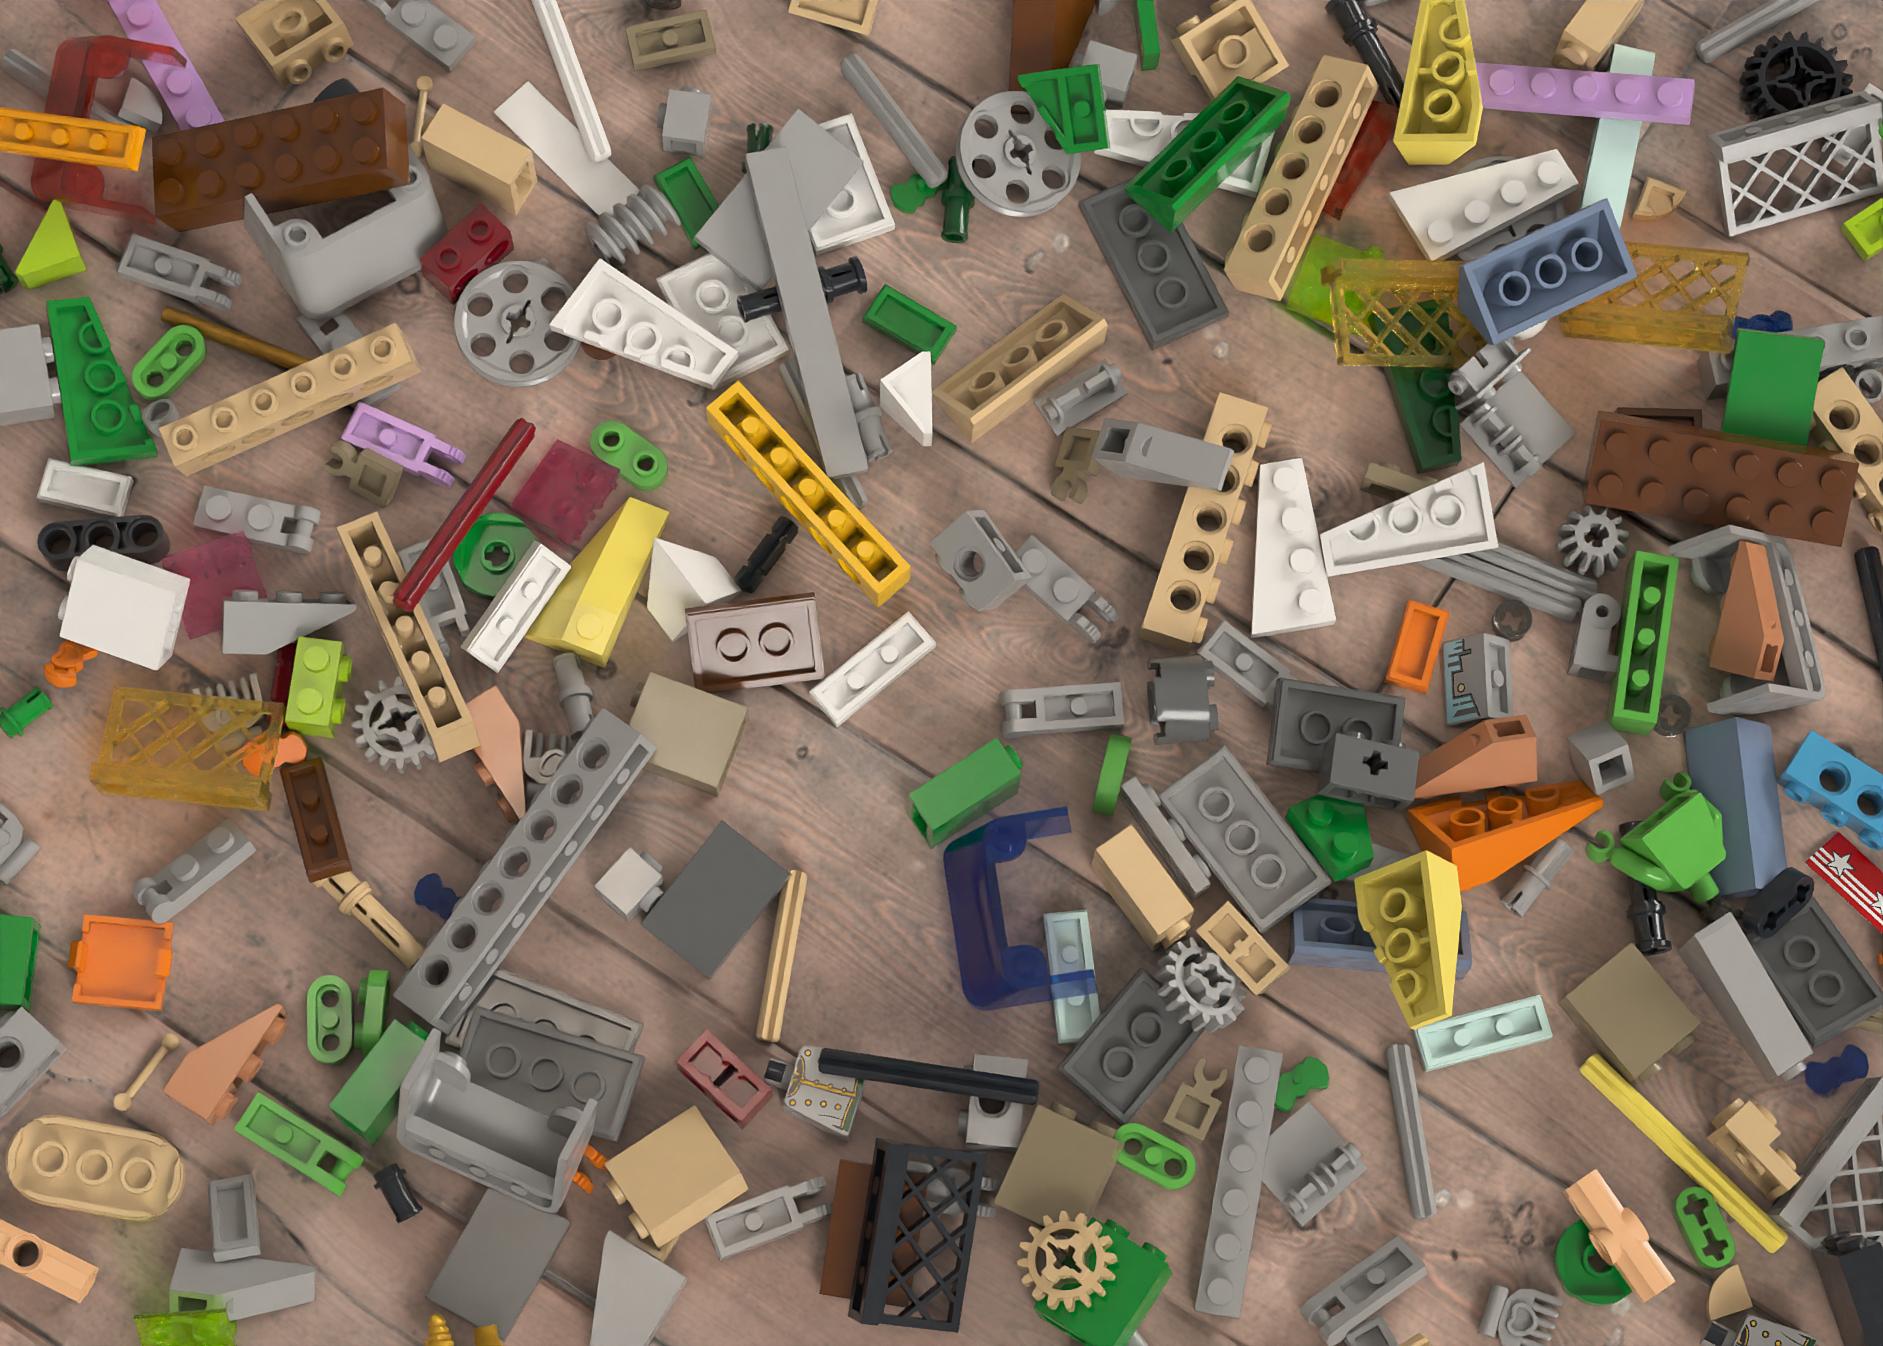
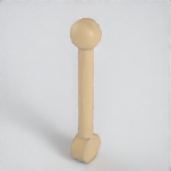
M421 76L416 81L419 98L413 139L409 146L417 158L424 151L423 146L420 144V131L424 122L427 94L433 90V82L428 76Z
M168 1033L163 1036L162 1046L125 1093L115 1096L113 1104L117 1110L125 1112L132 1107V1097L168 1051L178 1047L179 1038L176 1034Z

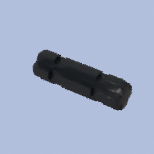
M781 516L771 527L772 533L765 535L748 558V565H743L736 574L734 580L744 591L748 593L755 592L762 582L761 576H766L786 550L785 544H790L798 534V526L789 518Z

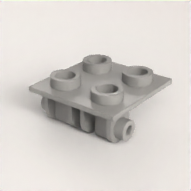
M1521 371L1505 382L1495 395L1459 424L1462 430L1515 489L1528 477L1534 475L1546 460L1576 434Z
M1308 1101L1270 1135L1262 1183L1303 1227L1364 1173L1368 1167L1360 1160L1361 1153L1351 1142L1346 1144Z

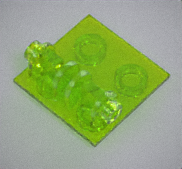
M1315 233L1285 309L1365 338L1370 325L1368 317L1376 310L1393 262L1385 260L1382 257L1384 251L1377 246L1369 245L1367 251H1361Z
M226 1308L134 1315V1322L142 1346H236L234 1335H237V1320L229 1321Z

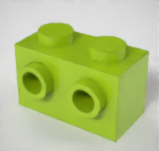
M298 637L285 722L290 731H296L301 735L335 738L336 726L343 723L345 714V698H341L343 682H349L352 670V656H348L342 642Z

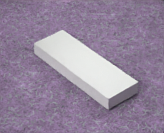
M534 540L460 648L498 673L572 566L544 545Z
M908 611L810 690L809 696L833 724L838 727L936 647V642Z

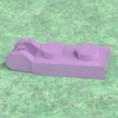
M358 402L340 437V440L349 442L360 452L368 447L403 466V471L417 477L421 475L427 480L447 488H451L455 478L447 471L426 463L431 452L451 463L459 465L463 464L467 456L458 448L438 440L435 434L362 402Z

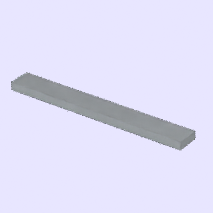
M787 147L745 154L744 163L822 470L830 480L867 473L869 468Z

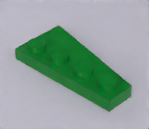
M90 297L46 301V312L56 377L62 402L61 409L70 466L157 457L158 450L146 430L140 409L131 396L126 384L127 380L121 367L118 366L110 348L111 344Z

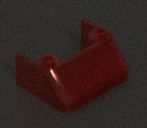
M111 35L69 38L63 41L56 51L44 113L90 119L98 78L114 79L121 76L128 68L130 58L186 68L187 59L174 47ZM35 157L31 175V188L35 196L44 203L51 205L53 199L61 202L64 208L155 224V215L142 206L102 199L105 178L97 166Z

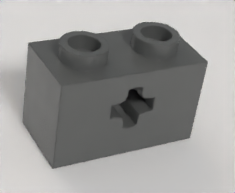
M1354 731L1336 733L1323 745L1317 795L1400 813L1414 801L1420 752L1406 749V745L1399 741L1385 740L1379 743L1366 740L1363 734Z

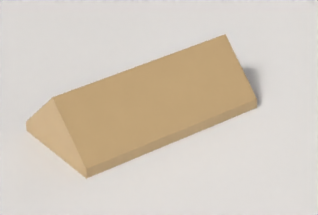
M1062 294L931 391V393L972 444L1102 347L1105 342L1108 325L1103 317L1067 295Z

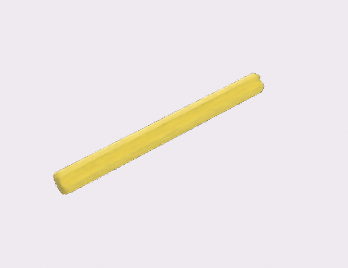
M1594 1053L1581 1065L1580 1073L1701 1188L1707 1190L1714 1200L1768 1252H1776L1788 1239L1787 1233L1599 1054Z

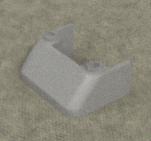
M409 144L410 185L387 189L394 202L323 239L316 228L310 222L303 219H290L274 227L254 195L251 193L245 196L244 227L299 311L305 317L318 321L328 319L421 270L419 259L449 232L429 175Z
M1727 525L1668 546L1670 555L1691 559L1690 575L1694 584L1698 588H1702L1706 593L1715 595L1719 613L1720 602L1723 595L1727 592L1731 577V558L1738 549L1739 541L1762 545L1766 548L1784 637L1774 682L1734 673L1724 677L1723 686L1720 688V699L1706 704L1708 712L1742 717L1803 706L1822 700L1825 697V682L1794 557L1789 545L1782 537Z
M433 1028L400 1086L396 1135L398 1141L406 1149L536 1209L549 1213L557 1212L568 1193L593 1133L598 1101L590 1098L583 1111L567 1106L564 1109H554L550 1117L545 1116L470 1082L471 1073L466 1067V1061L453 1052H440L441 1031Z

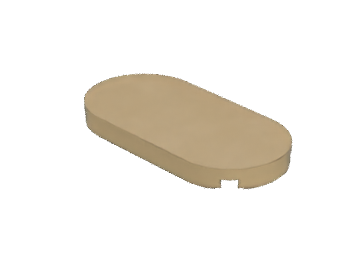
M44 1115L34 1119L33 1122L28 1123L24 1128H20L10 1140L5 1157L9 1178L13 1186L26 1199L44 1206L130 1222H147L166 1214L178 1202L185 1185L186 1174L182 1157L177 1149L162 1136L148 1131L61 1115Z

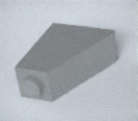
M609 1230L604 1238L590 1346H648L686 1286V1277Z

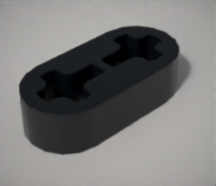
M1793 867L1784 869L1749 901L1742 916L1744 928L1764 939L1776 934L1811 899L1814 891L1813 878Z

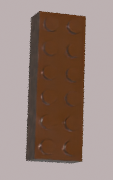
M384 87L152 137L155 217L179 233L244 219L245 196L251 193L264 212L271 214L410 185L406 105Z
M1598 410L1582 496L1584 503L1721 527L1733 525L1763 532L1767 535L1841 547L1859 462L1854 454Z

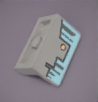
M1483 632L1443 642L1442 656L1446 724L1455 727L1477 721L1514 716L1510 641Z

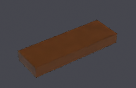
M322 757L279 769L309 882L312 883L352 871Z

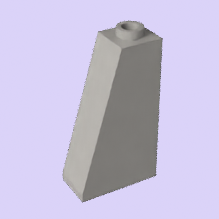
M1728 912L1693 935L1677 952L1766 1081L1770 1083L1781 1076L1786 1083L1807 1069L1803 1060L1814 1052L1732 913Z

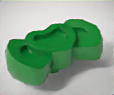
M919 174L911 175L908 183L891 186L890 197L892 203L901 212L913 214L917 207L923 206L928 198L936 196L937 191L945 190L947 188V180L936 188L928 187L925 180Z
M1309 1056L1301 1064L1296 1065L1291 1072L1283 1073L1279 1078L1274 1107L1283 1112H1290L1293 1109L1296 1098L1305 1097L1309 1089H1327L1330 1081L1327 1066L1319 1059Z

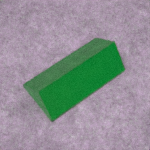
M1237 76L1123 189L1128 196L1169 233H1172L1285 121L1291 100L1290 95L1286 91Z

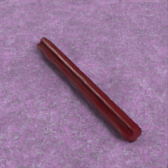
M523 418L515 420L393 593L394 598L392 602L396 607L401 608L405 612L414 610L534 439L536 427L533 423L527 422Z

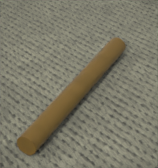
M166 306L161 315V321L172 326H192L207 339L288 369L295 368L312 360L170 306Z

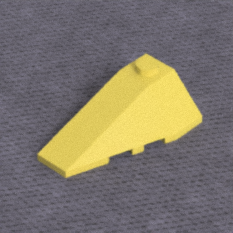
M1421 0L1393 142L1408 165H1449L1476 145L1483 109L1465 0Z
M629 497L569 564L572 566L524 637L563 653L573 652L575 655L579 654L580 659L605 668L651 560L654 537L660 538L670 512Z
M1425 850L1354 878L1359 921L1364 931L1369 932L1376 946L1374 953L1378 962L1384 964L1389 974L1391 990L1409 1028L1415 1030L1451 1017L1462 910L1457 866Z

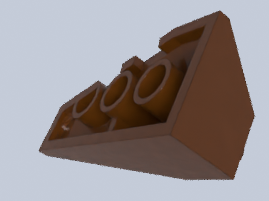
M1013 0L1008 91L1027 92L1018 82V75L1069 67L1097 0ZM1022 105L1011 107V114L1030 115L1028 109Z

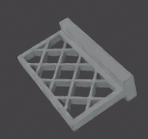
M1863 90L1706 135L1708 151L1714 155L1725 233L1729 237L1883 193V160L1877 119L1882 118L1881 102ZM1865 125L1867 137L1857 152L1843 144L1853 128ZM1824 137L1831 141V144L1817 163L1805 156L1804 153L1814 139ZM1798 144V146L1795 149L1791 147L1793 145ZM1784 148L1792 154L1779 174L1764 165L1774 151ZM1839 148H1842L1853 155V158L1839 177L1826 169ZM1868 152H1869V158H1870V160L1866 158V155L1868 154ZM1800 159L1814 167L1801 188L1787 180ZM1746 160L1752 164V167L1741 183L1737 185L1730 181L1727 164ZM1863 161L1871 166L1872 183L1855 187L1848 181ZM1761 170L1775 178L1762 199L1747 191ZM1822 173L1836 180L1827 196L1816 198L1809 194ZM1783 184L1797 192L1788 207L1776 209L1770 205ZM1731 187L1735 189L1733 195L1731 193ZM1744 195L1758 203L1749 218L1740 221L1735 220L1734 210Z
M1883 1076L1868 1078L1864 1081L1796 1172L1801 1179L1789 1191L1779 1196L1766 1212L1778 1226L1786 1229L1811 1251L1823 1246L1819 1242H1824L1823 1239L1836 1233L1833 1208L1852 1206L1854 1208L1857 1233H1851L1850 1236L1863 1235L1866 1239L1867 1237L1875 1236L1872 1240L1881 1242L1883 1247V1226L1879 1231L1866 1232L1863 1205L1883 1203V1124L1881 1117L1883 1114ZM1873 1128L1874 1136H1867V1134ZM1875 1140L1878 1167L1858 1169L1856 1149L1863 1141ZM1848 1161L1849 1170L1840 1171ZM1879 1172L1882 1198L1862 1200L1859 1174ZM1849 1175L1853 1201L1832 1203L1830 1184L1836 1176ZM1822 1196L1823 1204L1815 1205ZM1824 1209L1827 1236L1812 1237L1799 1225L1810 1211Z

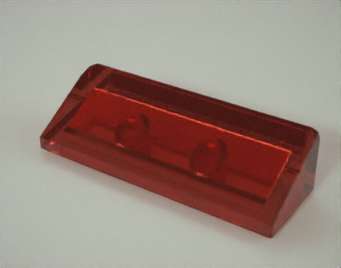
M1372 100L1322 209L1323 212L1340 221L1394 137L1399 107Z

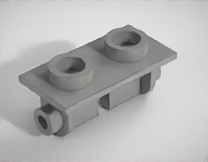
M1512 337L1495 345H1490L1487 342L1475 353L1484 367L1473 356L1450 375L1449 389L1454 394L1461 395L1463 398L1455 408L1459 410L1472 402L1476 407H1479L1488 401L1497 392L1493 386L1499 380L1505 383L1523 369L1519 362L1532 350L1527 348L1518 353L1513 347L1515 343Z
M1104 359L1035 400L1034 404L1056 437L1065 433L1067 427L1078 425L1128 395V392L1119 380L1123 376L1115 363L1109 365L1107 360Z

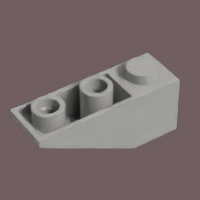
M1105 418L1091 458L1118 477L1221 491L1234 451L1227 447L1143 423Z
M232 590V597H222L221 651L223 654H269L298 640V637H304L355 612L356 603L354 600H346V593L320 592V599H302V592L276 591V598H258L259 591Z
M181 1248L169 1287L170 1319L216 1325L313 1302L316 1297V1266L258 1259L252 1256L215 1262L213 1252Z

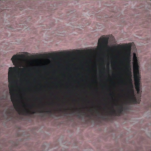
M394 1163L373 1175L377 1182L373 1186L375 1190L381 1189L399 1224L415 1216L423 1208L419 1205L404 1177L407 1173L405 1168L400 1170L398 1164Z

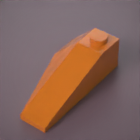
M1578 780L1531 786L1525 790V795L1501 796L1500 791L1485 792V800L1461 803L1460 796L1445 797L1408 809L1407 818L1421 852L1427 850L1456 865L1460 892H1465L1475 886L1492 881L1603 807V799Z

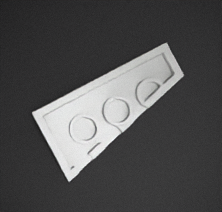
M1106 110L1110 149L1096 150L1094 153L1145 167L1199 113H1184L1183 116L1162 115L1161 112ZM1275 131L1217 188L1256 198Z
M1558 149L1389 192V200L1432 267L1577 190L1579 182Z
M602 259L596 262L549 324L552 331L712 390L716 388L739 357L738 351Z
M1302 458L1261 464L1258 471L1257 525L1250 639L1334 625L1336 616Z
M1484 462L1321 533L1320 539L1327 577L1498 548Z

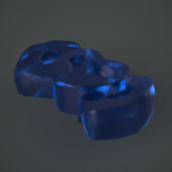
M1781 310L1773 312L1770 316L1757 314L1750 319L1734 316L1730 323L1729 333L1735 340L1737 328L1775 333L1793 330V319L1790 314Z
M431 873L421 878L414 890L415 903L420 906H426L431 912L439 913L440 917L445 921L452 915L456 902L463 897H457L451 888L444 887L438 873Z
M1848 1044L1845 1046L1840 1057H1832L1825 1064L1809 1061L1806 1064L1807 1069H1805L1804 1073L1807 1086L1814 1093L1826 1096L1831 1090L1840 1087L1842 1083H1849L1855 1079H1865L1869 1071L1868 1057L1859 1047Z

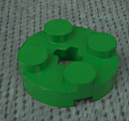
M489 513L477 518L453 555L456 571L464 587L479 597L493 600L534 540L538 542L531 529L525 526V523L518 517L506 513ZM495 547H503L504 554L509 556L508 561L502 562L501 566L495 567L492 565V561L485 560L486 554H493Z
M1580 1219L1565 1229L1556 1243L1553 1256L1556 1276L1564 1292L1582 1303L1592 1306H1607L1617 1303L1632 1293V1290L1614 1265L1604 1266L1603 1273L1595 1271L1593 1265L1588 1264V1257L1594 1255L1595 1247L1588 1235L1590 1230L1583 1220Z

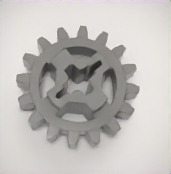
M396 677L394 687L388 688L387 684L381 680L378 682L380 689L378 694L375 695L368 690L364 692L368 701L367 706L356 705L354 708L356 714L362 718V720L352 722L353 731L363 733L355 739L358 749L369 747L365 753L366 760L372 762L380 757V767L383 771H386L391 763H396L399 773H404L406 763L412 762L417 770L422 769L420 758L425 755L434 760L436 754L427 734L419 744L416 742L420 731L424 727L414 705L409 706L397 700H411L404 687L401 677ZM383 706L384 709L380 719L372 723L376 712ZM398 718H402L407 729L403 732H398V729L395 727L394 721ZM391 744L402 748L403 751H390L383 747Z
M1193 937L1187 939L1184 943L1179 941L1158 960L1157 963L1162 969L1155 973V978L1163 982L1164 986L1157 990V993L1160 996L1168 997L1170 1002L1167 1003L1165 1008L1167 1011L1176 1009L1179 1012L1178 1022L1180 1024L1188 1019L1191 1021L1193 1031L1197 1032L1202 1027H1205L1208 1033H1213L1219 1027L1224 1029L1236 1020V1016L1244 1010L1240 1001L1247 997V992L1238 988V984L1242 980L1233 973L1232 969L1215 951L1211 950L1205 940L1198 945ZM1189 962V965L1186 967L1182 966L1183 963ZM1219 1004V1008H1213V1006Z

